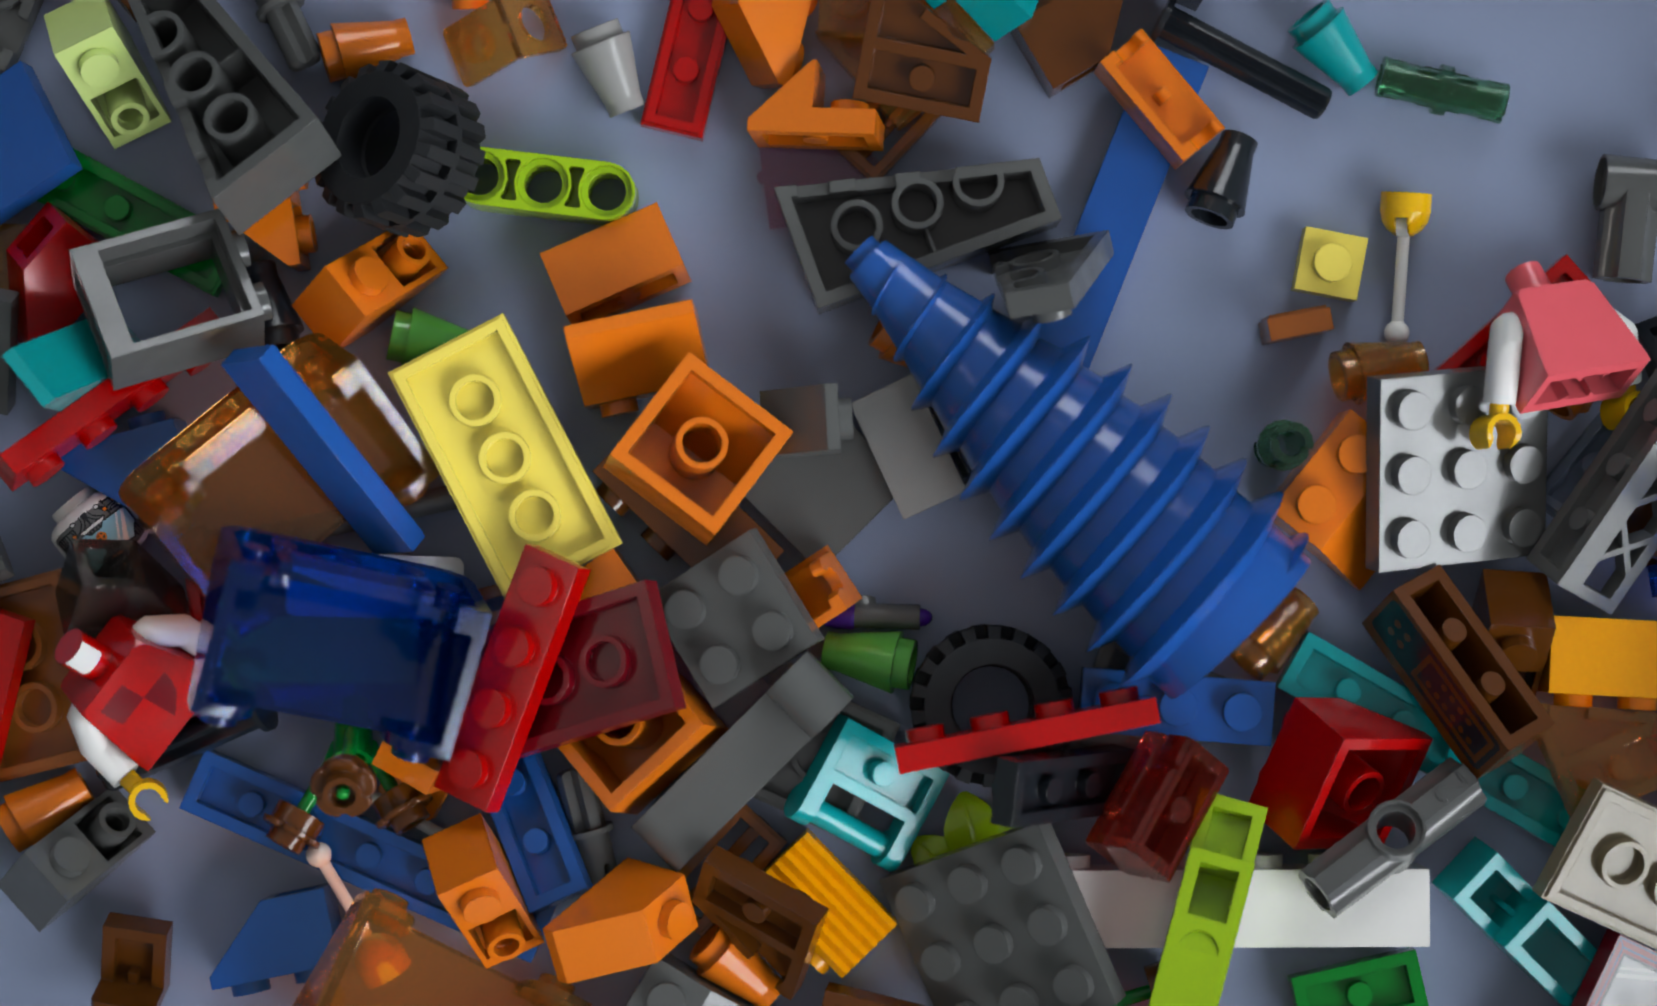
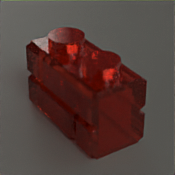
M1145 730L1105 803L1102 816L1097 818L1085 840L1087 845L1126 874L1143 878L1147 876L1153 880L1170 883L1229 773L1228 767L1188 736L1174 734L1167 736L1164 733Z

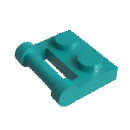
M839 713L804 779L788 795L784 805V815L800 825L812 823L870 854L873 864L888 872H892L902 864L950 774L938 767L900 774L893 745L895 743ZM835 784L894 816L890 827L881 832L824 801L832 785Z

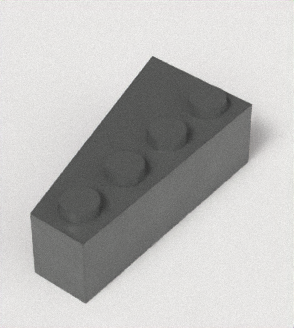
M128 0L149 52L164 81L163 85L170 102L176 109L186 132L184 135L192 154L203 172L204 182L211 199L238 235L245 232L342 156L317 116L217 0Z
M1040 158L955 167V169L929 172L897 173L893 176L857 180L855 178L829 181V183L797 186L796 184L774 187L776 201L819 315L864 298L849 278L853 271L845 264V261L871 235L880 244L887 240L932 272H936L1058 226L1062 219Z

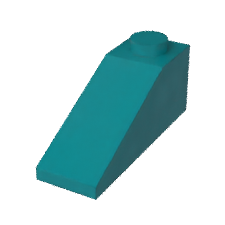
M87 319L11 347L1 355L42 407L62 411L109 378ZM128 327L133 343L139 342L140 339Z

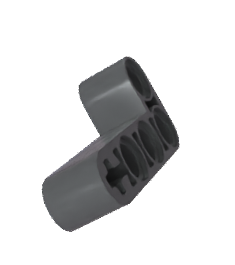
M808 650L631 828L673 871L678 872L810 739H813L854 698V695Z

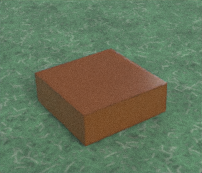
M1326 305L1268 315L1258 323L1262 345L1325 334L1334 329L1331 309L1326 307Z

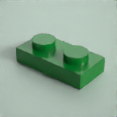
M1406 947L1287 975L1294 1006H1429L1416 949L1413 947Z

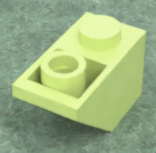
M73 0L44 15L55 58L114 149L171 122L170 115L130 33L109 0Z

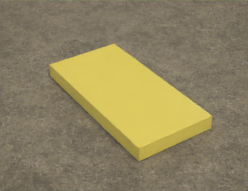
M502 313L388 372L504 599L525 544L540 546L580 565L623 544L505 314Z

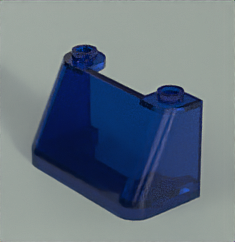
M227 525L221 527L213 556L187 698L190 712L197 713V717L202 721L220 727H234L237 724V720L251 718L254 707L378 730L382 739L392 746L391 753L402 760L412 763H427L431 757L450 761L492 618V612L474 582L461 574L447 569L259 529Z

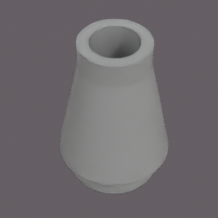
M618 18L571 36L576 52L571 55L605 105L610 118L645 104L640 92L630 31L623 32Z

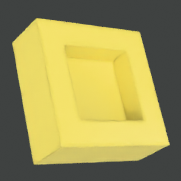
M1308 226L1304 227L1301 233L1291 291L1352 303L1357 301L1369 238Z

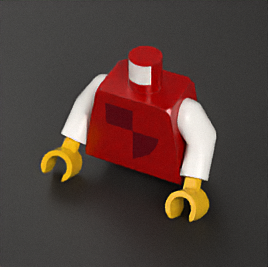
M187 614L146 615L138 621L118 615L108 621L96 638L91 637L78 628L68 631L61 638L55 650L56 662L70 670L62 680L61 689L72 702L67 719L81 755L114 788L121 785L129 793V809L135 817L143 821H150L151 817L136 803L135 799L138 793L144 789H153L159 793L167 804L168 793L162 782L149 777L142 779L136 770L140 766L149 772L225 675L218 665L228 669L227 678L231 688L237 693L244 695L255 693L257 686L250 680L243 679L238 674L237 667L243 663H250L263 672L268 670L266 657L260 651L243 649L236 652L232 650L229 639Z

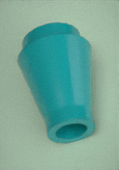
M1323 0L1315 5L1288 30V33L1296 41L1293 49L1340 85L1348 96L1355 94L1366 86L1379 72L1366 54L1344 8L1339 7L1336 9L1329 0Z

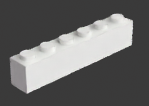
M1257 852L1254 862L1255 867L1234 948L1430 947V869L1418 863H1412L1408 869L1391 875L1333 919L1327 912L1322 911L1307 894L1306 888L1298 876L1299 871L1308 864H1283L1282 853ZM1324 852L1308 853V864ZM1064 853L1105 948H1163L1188 853L1180 854V864H1155V854L1119 853L1116 854V864H1091L1090 854Z

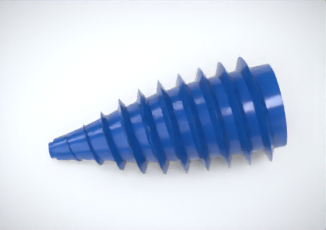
M871 235L845 261V264L853 271L849 278L872 308V316L878 317L897 348L893 361H905L920 388V392L911 410L915 411L933 407L945 430L933 454V458L961 451L972 470L959 501L988 492L991 493L1001 513L988 541L1020 532L1031 548V553L1020 579L1050 569L1064 586L1052 616L1083 606L1096 621L1085 653L1116 642L1130 658L1119 688L1149 677L1171 700L1179 697L1233 652L1270 615L1305 574L1311 564V560L1303 553L1309 534L1304 532L1287 537L1273 525L1284 493L1282 491L1273 492L1249 502L1237 491L1247 464L1246 458L1238 459L1215 469L1200 458L1210 431V425L1203 426L1181 436H1176L1162 426L1172 398L1171 393L1141 406L1125 397L1123 393L1132 367L1131 363L1103 376L1094 373L1082 366L1090 336L1059 348L1039 337L1042 323H1034L1032 317L1019 323L994 310L995 293L979 300L947 281V274L938 276L887 240L880 244Z

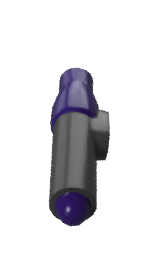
M861 595V600L825 623L824 626L853 630L854 628L920 630L921 626H926L932 621L933 616L930 611L921 608L919 604L876 603L875 597Z

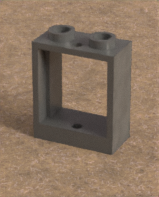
M219 208L69 250L72 282L113 390L227 358L234 349L265 345V321L273 318L267 291L262 282L252 284L246 267L251 266V258L243 233L238 235L235 230L230 231L226 218ZM212 259L234 314L133 343L112 287Z

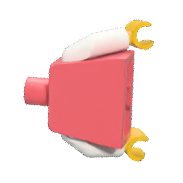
M1528 261L1516 266L1505 278L1512 296L1490 326L1483 401L1490 403L1489 415L1480 416L1471 424L1469 430L1471 444L1478 450L1490 448L1494 439L1493 428L1495 426L1498 434L1496 440L1498 450L1509 449L1516 445L1521 438L1522 430L1517 418L1509 414V406L1515 404L1519 413L1522 414L1602 401L1600 406L1601 421L1608 430H1614L1640 393V391H1636V384L1642 381L1641 371L1651 360L1646 350L1639 343L1636 325L1615 310L1595 283L1583 279L1551 284L1539 262Z

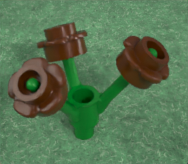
M348 696L342 700L341 717L334 723V741L331 742L320 768L314 771L310 785L297 807L279 799L270 815L264 813L263 820L271 826L265 837L297 855H300L305 845L318 849L321 844L315 840L325 824L310 815L315 803L321 811L333 817H339L342 814L354 817L364 813L372 805L380 819L375 824L378 829H386L392 826L396 835H400L413 829L430 817L426 806L431 803L433 796L431 794L425 795L404 782L398 785L392 775L371 764L379 746L377 741L373 740V722L367 718L368 701L361 696ZM368 766H370L373 769L375 775L377 776L378 780L380 781L382 787L385 790V793L378 797L373 803L371 794H373L376 791L377 782L373 772L370 770Z

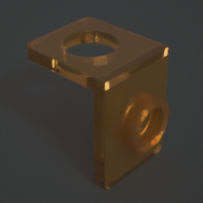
M491 0L446 27L443 31V36L465 87L479 84L520 59L560 52L567 47V41L550 0ZM523 8L531 9L541 19L544 26L543 40L531 36L524 27L522 21Z

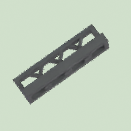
M1657 368L1526 558L1557 585L1611 615L1657 550ZM1652 502L1653 516L1642 530L1628 534L1627 520L1635 508ZM1615 556L1616 569L1601 591L1584 583L1599 561Z

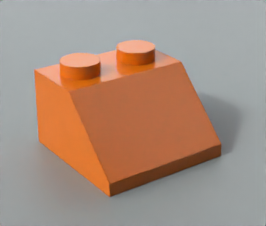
M692 299L563 326L584 407L589 410L600 408L602 418L639 411L637 400L655 396L688 352L709 366L698 311Z
M688 352L611 451L603 467L707 546L794 431Z
M1350 409L1337 414L1275 491H1282L1284 494L1274 523L1290 536L1304 532L1309 534L1305 548L1356 590L1360 591L1375 573V571L1365 568L1367 421Z
M679 674L686 704L685 709L558 747L610 812L638 815L728 730L696 689L681 674Z

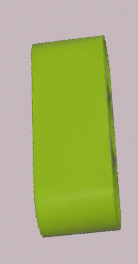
M480 147V149L485 151L484 164L493 165L498 170L499 179L497 185L491 192L485 195H475L468 191L464 198L466 204L471 208L483 212L603 226L635 212L639 204L638 189L630 173L620 165L605 161ZM550 171L557 173L562 178L561 192L554 200L547 203H539L531 199L529 186L536 175ZM605 179L618 180L626 187V195L622 204L613 210L607 211L596 208L592 203V193L596 185Z

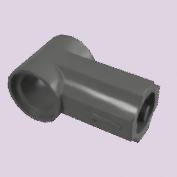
M1603 154L1597 165L1593 185V205L1595 210L1599 211L1592 278L1624 284L1651 283L1657 237V159Z

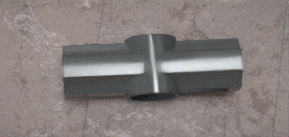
M1449 757L1394 800H1388L1379 804L1365 822L1301 869L1298 876L1303 882L1307 894L1317 906L1335 919L1391 875L1408 869L1421 852L1486 803L1487 798L1482 792L1479 781L1464 764H1460L1452 757ZM1384 826L1398 828L1407 837L1409 845L1399 849L1388 847L1379 839L1377 829Z

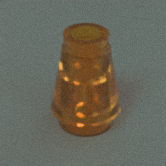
M1420 341L1346 342L1342 346V350L1330 353L1328 371L1331 386L1336 397L1342 402L1352 400L1355 404L1360 405L1367 402V376L1429 371V361L1425 347Z
M1294 587L1270 615L1229 655L1246 673L1257 680L1262 681L1269 673L1278 674L1312 624V620L1319 614L1317 606L1305 593Z

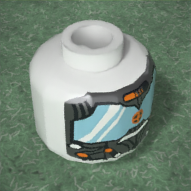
M90 486L73 496L52 515V518L57 523L51 535L54 546L85 580H95L108 573L116 582L145 559V556L138 548L148 536L149 528L146 522L135 510L123 506Z

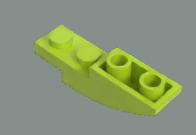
M1204 791L1148 1006L1219 1005L1255 867L1254 862L1268 811L1267 807Z

